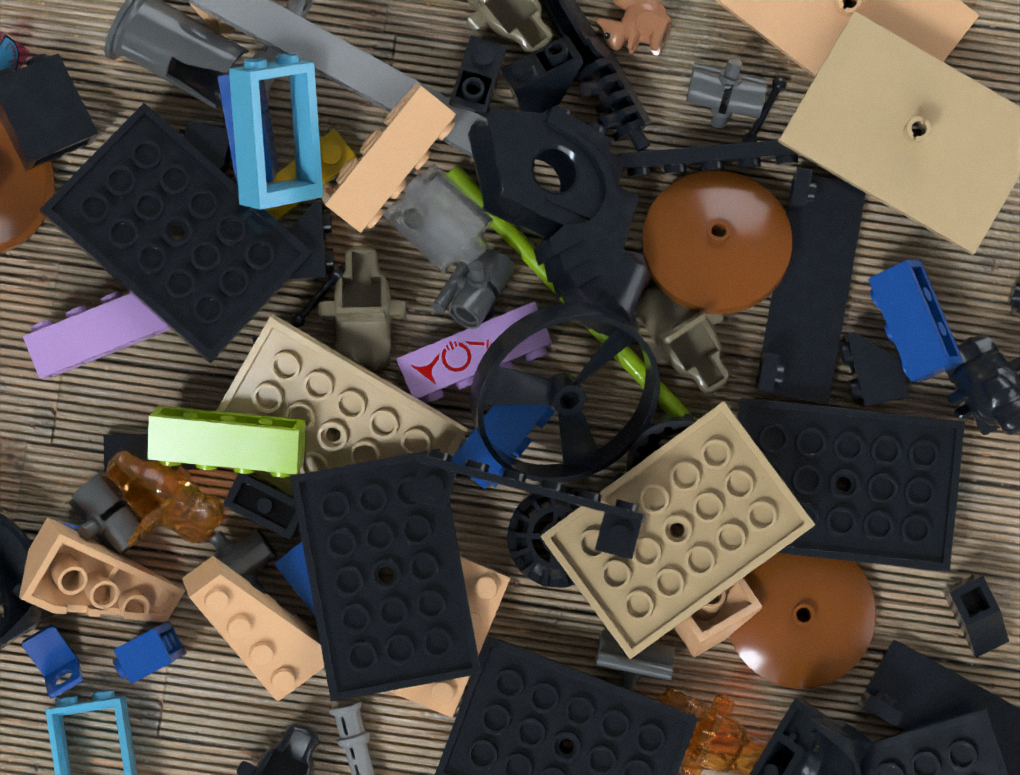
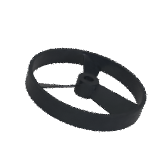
M564 303L549 306L530 313L512 324L497 337L483 355L471 386L470 408L472 419L487 450L505 469L527 475L526 479L541 482L542 479L556 483L578 480L600 472L623 457L630 450L632 442L637 435L651 422L659 398V370L650 347L637 329L620 314L611 309L589 303ZM577 320L599 321L616 326L576 378L570 373L564 372L547 379L499 366L517 345L547 327ZM637 340L645 361V384L642 397L626 426L611 441L598 449L581 411L586 401V394L580 384L633 341ZM484 405H553L558 412L563 463L549 465L527 463L512 458L499 450L488 439L483 418Z

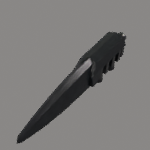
M541 0L559 37L562 38L568 35L582 57L583 64L578 71L577 77L580 82H588L580 85V94L583 97L589 98L598 96L601 103L594 107L598 114L607 112V114L598 117L597 123L603 126L605 130L617 129V132L612 135L615 142L630 138L637 152L648 148L650 143L642 129L648 126L651 120L611 49L597 37L575 0Z

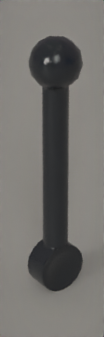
M776 77L772 81L773 89L762 108L760 118L756 119L751 131L743 136V143L758 141L756 135L777 95L786 88L787 82L783 77Z
M342 265L334 271L332 276L302 311L292 315L290 320L292 326L300 328L304 325L305 317L344 273L345 268Z

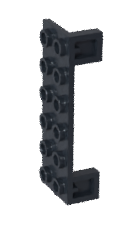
M797 168L793 172L786 210L792 231V252L787 271L771 295L754 392L821 404L829 402L866 194L846 181L812 175V170Z
M432 449L428 450L427 456L418 455L417 462L419 466L410 496L411 501L447 510L458 473L604 512L594 550L631 560L633 558L641 523L645 521L646 514L638 513L640 507L638 504L619 499L616 500L615 506L601 503L602 495L579 489L578 495L574 496L563 493V484L542 479L540 486L525 482L527 478L525 474L504 469L502 476L488 473L490 467L488 464L466 459L465 466L451 463L453 456Z
M893 640L860 698L858 705L905 731L987 707L1010 775H1020V708L899 641Z

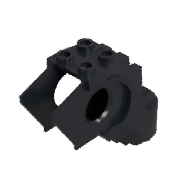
M559 106L551 107L546 113L491 108L486 118L488 126L472 124L468 132L483 200L482 211L544 237L533 250L538 266L542 264L545 266L547 280L553 283L557 299L562 297L564 303H589L611 309L627 319L639 331V324L633 316V312L642 291L649 285L651 274L642 254L625 252L624 249L639 197L618 186L624 160L609 152L612 140L604 135L606 132L605 128L594 122L584 123L573 117L568 109ZM535 160L544 161L554 169L560 182L559 193L549 192L539 185L533 171ZM577 320L588 329L608 337L616 328V326L604 322Z

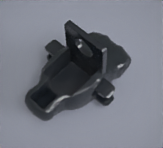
M985 334L967 338L965 342L957 345L964 363L945 371L949 381L957 389L949 395L948 401L952 405H958L965 401V404L955 409L954 415L959 419H965L973 414L982 435H988L1000 427L1007 435L1019 433L1020 374L1017 372L1020 371V357L1008 362L1004 355L999 352L996 344Z
M297 723L289 725L283 739L270 746L256 766L247 761H242L237 769V774L314 775L312 755L318 744V735L307 726Z

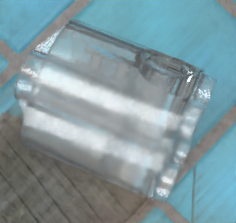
M432 164L422 176L417 175L403 190L406 195L402 200L395 201L383 214L389 223L442 273H445L457 261H461L466 266H469L472 261L478 260L489 248V245L485 242L484 233L494 219L485 211H482V208L435 164Z

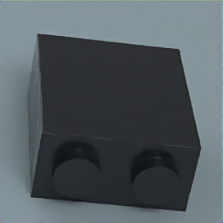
M59 53L47 57L46 54L37 55L26 62L27 66L16 71L12 67L0 71V120L25 171L94 143L98 135Z

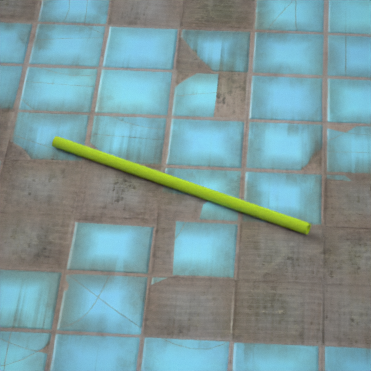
M459 164L456 165L445 177L556 295L553 283L547 280L544 264L538 266L533 250L536 246L517 226L482 211L483 200L479 185ZM588 329L601 344L608 338V336L602 333L599 334L592 329ZM627 346L614 358L644 389L645 363ZM660 380L657 403L666 414L671 413L672 417H683L685 413L691 414Z

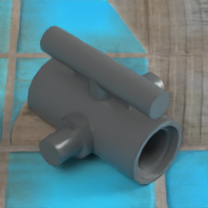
M729 58L725 69L695 62L693 65L686 102L711 108L710 110L713 114L711 125L715 128H724L727 118L731 117L732 113L759 119L767 90V79L740 73L742 62L736 58Z
M468 249L433 302L432 308L436 312L443 314L449 307L450 316L458 324L469 329H477L485 318L493 317L497 304L496 298L499 297L515 272L513 262L498 251H486L479 261L480 254L473 249Z
M99 474L80 487L69 501V504L85 522L78 528L80 536L88 540L93 535H96L105 546L121 555L125 554L131 546L147 533L145 528L131 513L133 506L141 500L139 493L131 489L126 494L120 493L116 495Z
M258 528L236 544L233 540L228 541L221 530L213 534L209 540L216 548V558L248 580L257 590L264 592L265 589L257 580L259 577L257 571L278 556Z
M601 630L595 665L620 670L619 674L622 676L620 686L635 691L636 682L641 679L642 675L671 680L675 645L655 641L636 656L629 659L610 631Z

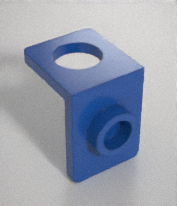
M50 624L22 641L23 648L43 674L47 694L51 699L83 681L79 658L54 624ZM72 673L65 682L55 685L63 675Z

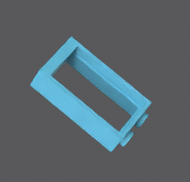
M287 53L276 55V61L267 63V59L264 58L246 59L243 61L244 66L230 68L229 77L239 205L261 210L322 198L323 182L314 62L299 60V54ZM289 76L297 179L267 184L259 80Z
M114 690L92 693L93 700L78 702L77 696L55 699L56 706H51L45 710L55 775H72L63 715L108 708L115 709L124 775H138L126 695L115 696Z

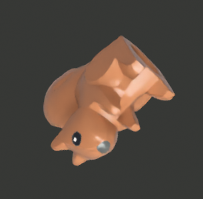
M612 0L616 6L625 11L621 22L603 18L596 20L598 27L603 31L606 46L612 51H618L628 40L629 53L634 54L639 43L644 42L650 45L654 56L659 57L672 25V18L668 16L663 4L659 0Z

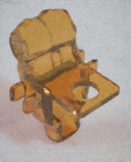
M120 451L109 461L107 476L122 490L124 500L139 516L137 520L140 524L127 541L130 547L158 525L173 530L185 541L200 544L209 539L214 534L215 528L222 523L224 506H222L223 504L220 499L214 495L202 493L197 484L189 480L191 475L182 466L175 470L154 460H142L133 456L128 451Z
M670 687L657 698L658 701L699 716L681 766V771L685 775H700L703 768L718 773L740 771L744 775L750 774L765 747L755 743L750 738L746 728L729 716L734 707L733 701L723 695H717L710 707Z

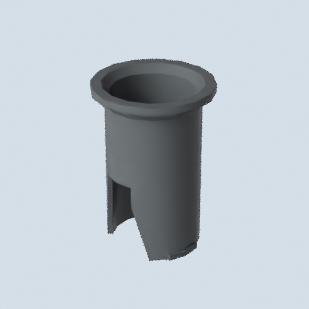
M126 0L111 25L104 47L107 58L116 60L124 56L216 110L223 106L218 74L220 72L228 73L238 58L244 53L248 54L249 52L245 47L240 46L162 0Z

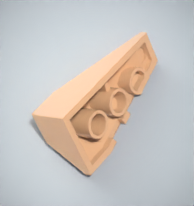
M47 517L28 550L19 597L26 602L56 614L78 612L94 617H100V614L123 616L124 619L167 622L185 590L183 587L94 539H83L78 531Z
M676 524L672 525L674 534L684 535V531ZM742 578L682 621L674 629L695 658L728 638L760 611L763 606Z

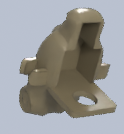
M467 0L476 10L466 20L467 25L473 31L478 30L486 23L498 36L503 39L514 40L520 44L527 54H531L548 45L552 40V31L542 20V8L539 0Z
M361 245L350 247L346 251V268L337 280L334 301L320 302L318 312L322 320L335 321L336 351L366 369L377 371L390 366L392 347L390 337L392 332L391 320L405 319L406 305L402 300H391L388 281L378 267V251L374 247Z
M656 284L643 290L635 312L642 325L647 328L648 334L655 341L649 347L656 359V363L665 358L678 373L691 377L704 393L714 392L726 384L729 380V371L721 362V343L713 328L715 324L723 320L724 315L705 314L701 311L696 312L685 308L667 297Z

